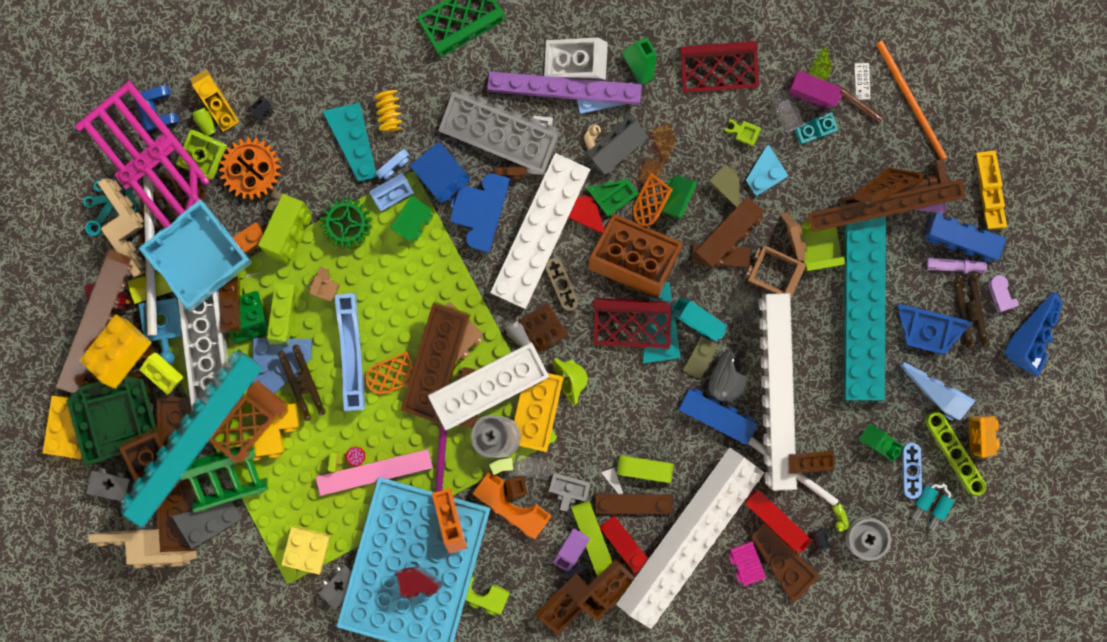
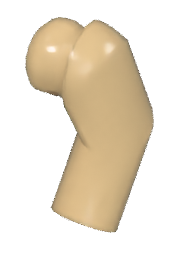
M598 125L589 126L583 136L588 151L596 145L594 141L601 132V128Z

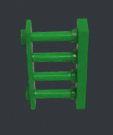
M255 444L249 449L250 455L244 460L252 482L241 485L235 470V462L222 451L192 461L180 479L187 478L191 483L197 498L193 500L194 512L206 511L210 507L252 494H261L268 490L267 477L259 478L252 460L256 457ZM241 445L231 448L230 453L236 457L241 451ZM222 467L227 468L234 488L223 491L215 470ZM208 473L215 491L214 494L203 495L196 477L197 475Z

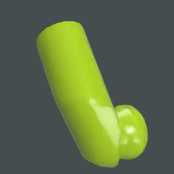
M838 503L832 508L839 520L835 524L836 529L842 532L849 528V522L841 503Z

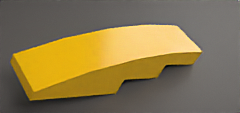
M996 151L976 153L986 230H1005L1007 223L1001 189L1003 185Z

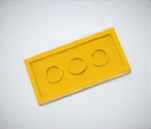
M548 373V378L520 393L514 420L521 434L519 446L547 452L564 378L563 376Z

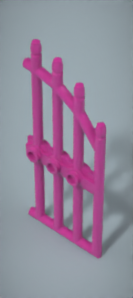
M130 80L75 125L79 131L83 128L87 130L118 169V172L115 174L117 180L126 190L130 187L134 189L165 229L171 225L137 181L146 174L179 216L200 200L197 196V177L205 186L210 183L207 176L204 175L203 171ZM128 91L162 132L163 135L157 140H152L120 98ZM113 103L147 144L148 147L140 154L106 113L105 110ZM98 116L101 117L133 157V160L127 165H123L92 126L91 122ZM174 150L178 152L190 167V186L167 158ZM160 162L189 197L186 210L181 207L152 169Z

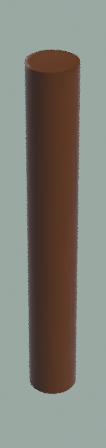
M841 87L840 93L843 94V98L877 123L881 122L883 117Z

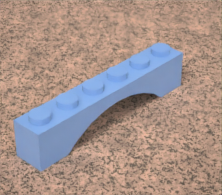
M357 294L335 295L342 356L344 411L364 410L366 406Z

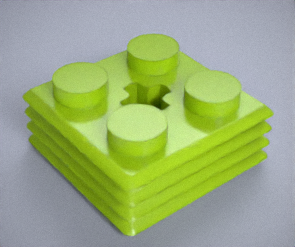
M190 130L183 148L203 171L204 175L211 180L214 179L227 145L198 131ZM204 151L205 158L200 160L198 152ZM179 155L176 165L190 171V167Z

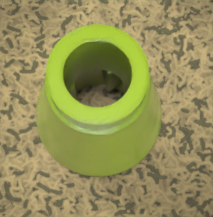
M206 107L192 113L194 117L192 119L204 135L209 136L216 132L211 113Z

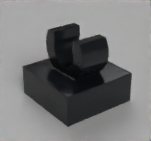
M262 95L248 108L257 119L260 117L263 121L267 120L263 116L265 111H269L271 114L274 113L270 107L271 104Z
M575 563L576 568L564 573L567 581L576 573L584 581H589L582 566H579L578 563Z

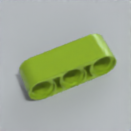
M619 455L616 474L671 483L674 464Z

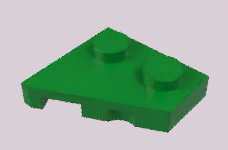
M628 179L586 187L608 218L639 196V193Z

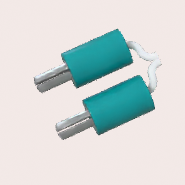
M935 484L932 487L925 485L915 503L917 509L912 516L913 520L918 521L923 510L928 511L938 493L934 489L935 487H944L948 497L942 494L931 514L934 518L928 528L935 530L939 521L945 520L955 502L950 498L951 493L947 490V485Z

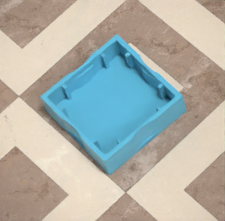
M201 199L182 213L172 225L161 230L139 247L153 267L166 279L176 296L190 311L194 310L252 263Z

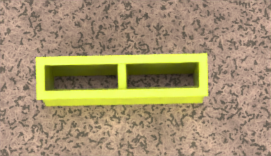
M159 271L155 272L156 297L173 292ZM146 276L127 281L134 304L145 301Z

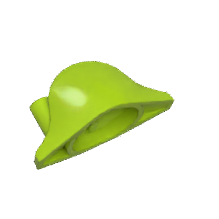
M555 358L552 360L555 373L564 377L561 388L574 406L578 403L580 392L587 385V373L582 366L575 364L573 359L562 362Z

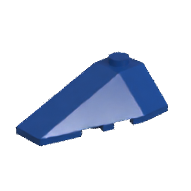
M1052 292L1015 333L1010 343L1006 346L1004 353L1011 363L1038 377L1048 357V354L1045 353L1047 342L1052 343L1051 328L1057 324L1063 304L1057 293Z

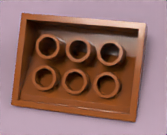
M613 214L590 256L588 269L659 299L683 243Z

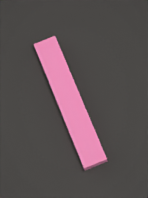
M429 449L317 476L316 480L321 496L378 481V477L390 479L431 469L433 466Z

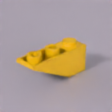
M207 69L190 79L192 86L223 132L239 123V120Z

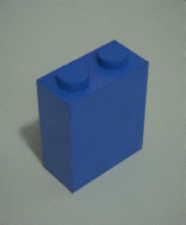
M437 142L410 165L441 204L450 199L452 194L464 187L470 180L467 173L440 142Z

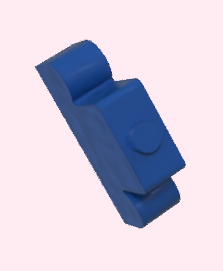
M488 174L482 180L483 191L464 186L459 189L457 198L453 197L450 206L453 209L450 220L454 224L473 229L466 236V241L471 248L490 253L510 178Z

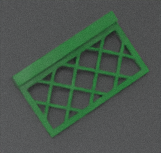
M445 0L417 16V19L438 55L442 58L506 21L505 14L496 0H479L482 1L480 10L470 8L472 0H468L467 7L457 5L458 0ZM485 2L493 4L496 8L490 13L483 11ZM446 6L452 8L450 17L440 15L442 8ZM456 9L465 11L463 20L453 18ZM468 12L477 13V20L474 22L466 21ZM428 16L436 17L434 26L426 25L423 19ZM439 18L449 20L447 29L437 27ZM452 21L462 23L460 30L457 32L450 31ZM435 31L445 33L444 39L438 43L434 40Z

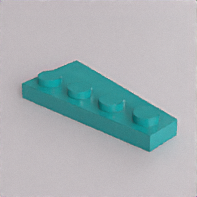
M670 282L666 283L659 299L649 295V300L672 301ZM658 314L654 320L662 327L667 322V314ZM671 314L670 349L644 347L643 363L681 358L674 315ZM652 321L646 325V330L651 336L659 329ZM661 331L653 337L658 343L666 344V336ZM645 335V341H646V340L649 339V337H648L647 335Z

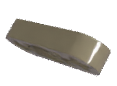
M557 258L550 259L546 264L549 278L563 309L572 311L578 305L577 296L562 262ZM552 262L560 265L558 272L559 274L563 272L564 276H559L553 280L552 276H556L554 270H549ZM564 279L567 281L568 286L565 290L557 288L556 283L558 280ZM569 289L572 292L568 294L569 298L575 300L571 308L569 305H564V302H566L565 295L562 298L560 296V293H566Z

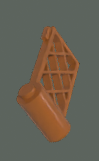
M255 381L247 390L246 395L226 416L208 441L236 464L239 461L243 463L250 455L249 449L276 419L283 418L288 413V404L260 381ZM246 402L252 405L253 413L242 414V407ZM264 415L268 418L264 425L256 426V416ZM253 417V426L243 427L242 418ZM239 418L240 427L229 429L230 420ZM254 430L253 438L251 440H243V431ZM240 431V441L230 442L229 432ZM226 433L227 442L218 443L214 439L218 434ZM241 444V451L235 457L230 453V446Z

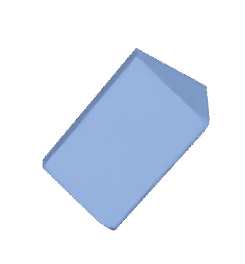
M403 173L370 191L371 197L380 212L414 193Z

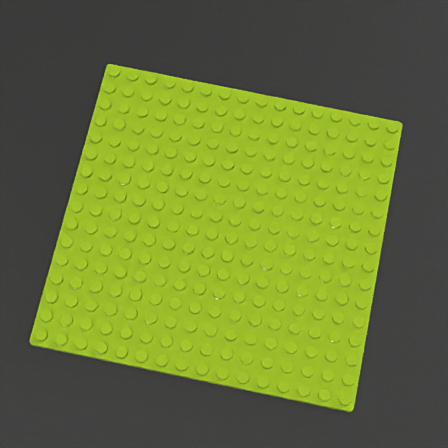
M414 171L404 175L414 192L411 195L432 209L433 212L431 214L434 215L428 225L424 224L421 231L423 233L418 241L414 240L411 243L390 228L410 196L380 212L371 194H368L358 199L360 201L358 207L365 204L366 207L362 211H370L366 218H372L371 222H367V224L372 225V229L366 228L365 231L369 232L370 235L366 236L363 234L362 237L366 241L362 242L358 239V247L354 242H352V249L348 248L347 243H345L344 249H341V242L336 247L333 246L335 239L328 242L327 238L330 234L327 236L322 234L327 228L322 229L320 225L326 224V222L319 220L304 229V237L300 243L298 242L295 257L292 260L290 259L289 264L269 257L264 251H261L251 256L249 259L252 263L236 275L240 280V296L253 291L259 292L264 316L268 324L275 282L295 285L297 292L290 339H312V359L307 363V366L326 411L324 415H319L310 392L303 395L311 415V420H304L298 406L300 426L296 427V431L284 432V429H282L285 452H281L279 457L269 458L268 455H261L260 460L253 461L259 478L267 477L268 490L261 494H252L242 498L287 583H291L310 573L282 565L292 526L295 525L331 535L324 565L360 545L377 482L320 496L316 477L333 473L327 470L329 455L332 451L339 452L337 471L357 467L349 464L346 459L347 451L355 446L361 447L366 453V459L361 465L429 449L433 468L390 478L389 480L435 492L440 419L435 423L401 410L408 385L393 390L390 393L378 394L371 391L366 383V374L372 366L405 352H408L412 364H415L424 334L423 329L426 327L433 302L446 305L450 301L458 310L471 314L469 320L484 333L481 336L483 340L477 347L472 345L468 350L470 354L463 361L459 359L456 362L450 384L457 381L458 371L463 370V367L478 370L511 353ZM346 208L338 210L332 218L342 217ZM352 208V219L362 222L359 212ZM348 217L340 222L345 228L353 224L348 221ZM331 223L334 234L341 238V227ZM352 228L347 235V239L354 237L361 228ZM320 267L328 269L331 280L341 284L337 295L357 294L366 406L364 410L344 411L342 356L336 300L331 302L309 294L310 283L318 274ZM258 273V274H255V275H251V276L246 277L247 274ZM161 314L157 317V324L162 326L166 323V317ZM225 333L228 357L233 351L237 352L240 349L253 359L254 338L234 344L229 333ZM267 334L256 338H267ZM183 336L169 338V349L175 357L171 366L183 376L180 383L186 395L190 397ZM405 355L400 356L396 359L402 361ZM406 357L405 363L410 364L408 357ZM392 360L383 364L390 366ZM394 361L392 368L399 370L401 363ZM403 364L401 371L408 373L410 367ZM380 365L374 367L373 370L377 371ZM382 366L380 373L386 375L389 368ZM390 370L388 376L395 379L397 372ZM370 371L368 378L374 380L376 373ZM399 373L397 380L404 382L406 376ZM378 374L376 381L383 383L385 377ZM387 378L384 385L391 387L393 380ZM288 381L278 390L276 395L287 404H294L297 401ZM396 382L393 388L402 384ZM375 383L372 389L379 391L381 386ZM383 387L381 392L388 391L390 389ZM521 392L479 413L477 421L487 415L509 417L514 421ZM246 402L242 407V414L253 413L252 405ZM264 415L256 416V426L264 425L268 421V418ZM253 417L242 418L243 427L253 426ZM239 418L230 420L229 429L240 427ZM460 425L447 430L443 490L451 488L453 496L483 480L489 470L492 472L489 462L497 459L484 457L479 454L472 444L471 434L473 428ZM553 429L551 431L549 444L556 441L557 439ZM254 430L243 431V440L253 436ZM240 431L229 432L230 442L240 441ZM226 433L218 434L214 440L218 443L227 442ZM519 446L516 452L511 455L512 463L523 459L537 450ZM215 447L217 453L221 452L217 447ZM235 463L234 467L241 485L252 482L246 463Z

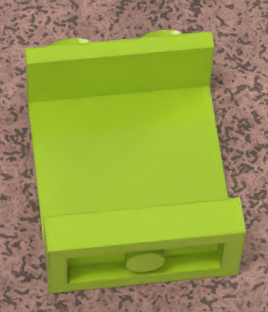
M809 220L802 221L800 226L803 234L800 235L801 241L805 242L807 251L804 252L806 259L803 260L804 264H806L805 272L845 265V258L841 255L837 227L811 232Z

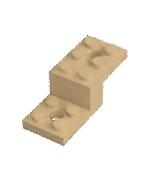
M103 179L98 184L120 216L102 227L101 230L117 252L132 257L129 263L133 265L131 269L132 275L134 277L142 276L146 273L145 261L141 257L138 258L134 252L136 248L130 241L127 242L126 239L144 228V219L138 212H134L132 209L133 203L127 196H123L121 193L122 187L116 180Z
M159 529L110 531L88 535L89 543L96 542V546L108 544L126 545L127 565L134 564V568L149 565L161 567L169 564L171 566H181L189 564L190 560L197 558L196 551L160 552Z

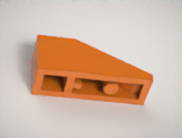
M451 488L432 493L444 544L449 554L467 549L464 531Z

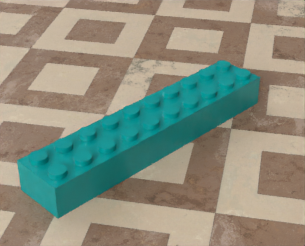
M886 216L844 225L843 400H885Z
M240 349L237 352L233 351L227 359L229 361L225 368L221 367L218 370L216 380L213 384L210 382L206 386L204 396L201 399L198 398L192 405V412L182 418L180 428L170 434L168 438L170 441L165 447L162 446L156 454L158 457L154 462H149L144 470L146 473L143 477L136 479L131 493H126L120 503L122 504L121 510L123 515L140 527H144L262 370L257 361Z

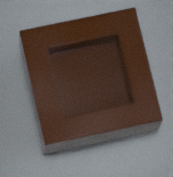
M523 476L505 480L509 499L528 494Z

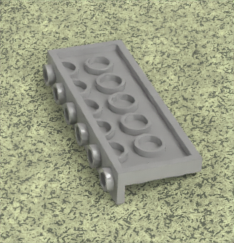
M460 89L459 91L452 92L439 128L440 132L542 174L545 173L558 137L562 134L557 131L558 128L548 124L545 127L540 124L539 120L531 117L528 120L522 117V113L514 110L508 112L500 104L494 103V105H491L483 97L477 96V98L470 96L468 91Z

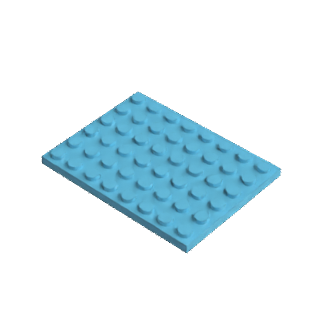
M378 477L337 627L388 642H454L491 508L454 498L468 548L449 554L444 544L432 493L435 492ZM420 566L442 582V587L436 594L425 595V592H422L417 597L406 598V595H400L397 572L403 568Z

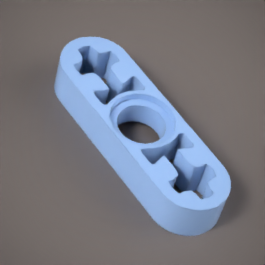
M907 443L902 449L903 492L908 498L915 499L922 492L921 449L915 443ZM910 446L916 449V453H913V460L917 459V463H906V459L911 460L910 454L907 453ZM910 465H914L917 468V473L914 476L907 474V468ZM907 478L917 479V482L913 481V486L917 488L914 495L907 491L908 488H911V482H907Z

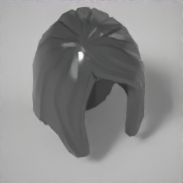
M726 349L720 356L709 381V392L719 401H732L739 398L744 392L745 384L751 373V369L748 368L745 376L741 375L745 368L743 365L735 370V355L730 349Z

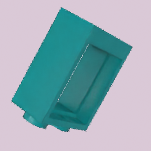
M679 297L671 310L672 315L711 340L717 342L726 333V324L688 299Z

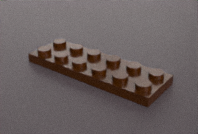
M433 302L402 404V411L435 423L439 421V417L428 395L450 384L471 314L438 302Z

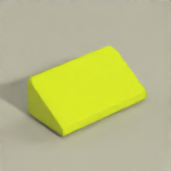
M156 352L150 355L139 369L167 395L183 379V376Z

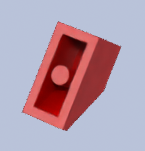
M583 195V197L578 196L568 218L603 234L605 228L596 204L592 203L593 199L586 195Z

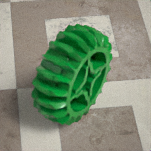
M341 197L340 204L336 199L333 200L336 206L333 207L331 204H328L327 206L331 210L329 212L323 210L327 218H320L321 221L326 222V224H322L320 227L322 229L327 228L322 234L324 236L330 234L327 241L331 242L335 239L333 242L335 247L341 242V249H344L345 243H347L349 249H352V242L358 247L359 243L357 240L360 239L362 242H365L366 240L362 235H370L369 232L365 231L366 228L372 229V225L367 224V222L372 221V218H366L370 211L366 210L363 212L362 210L365 209L366 205L362 204L358 207L360 202L358 199L352 204V197L348 198L347 203L344 197ZM346 208L342 217L332 218L339 209ZM352 208L359 212L362 222L352 219ZM348 217V221L353 224L345 228L340 222ZM331 223L341 227V238L334 234ZM352 228H361L354 237L347 239V235Z

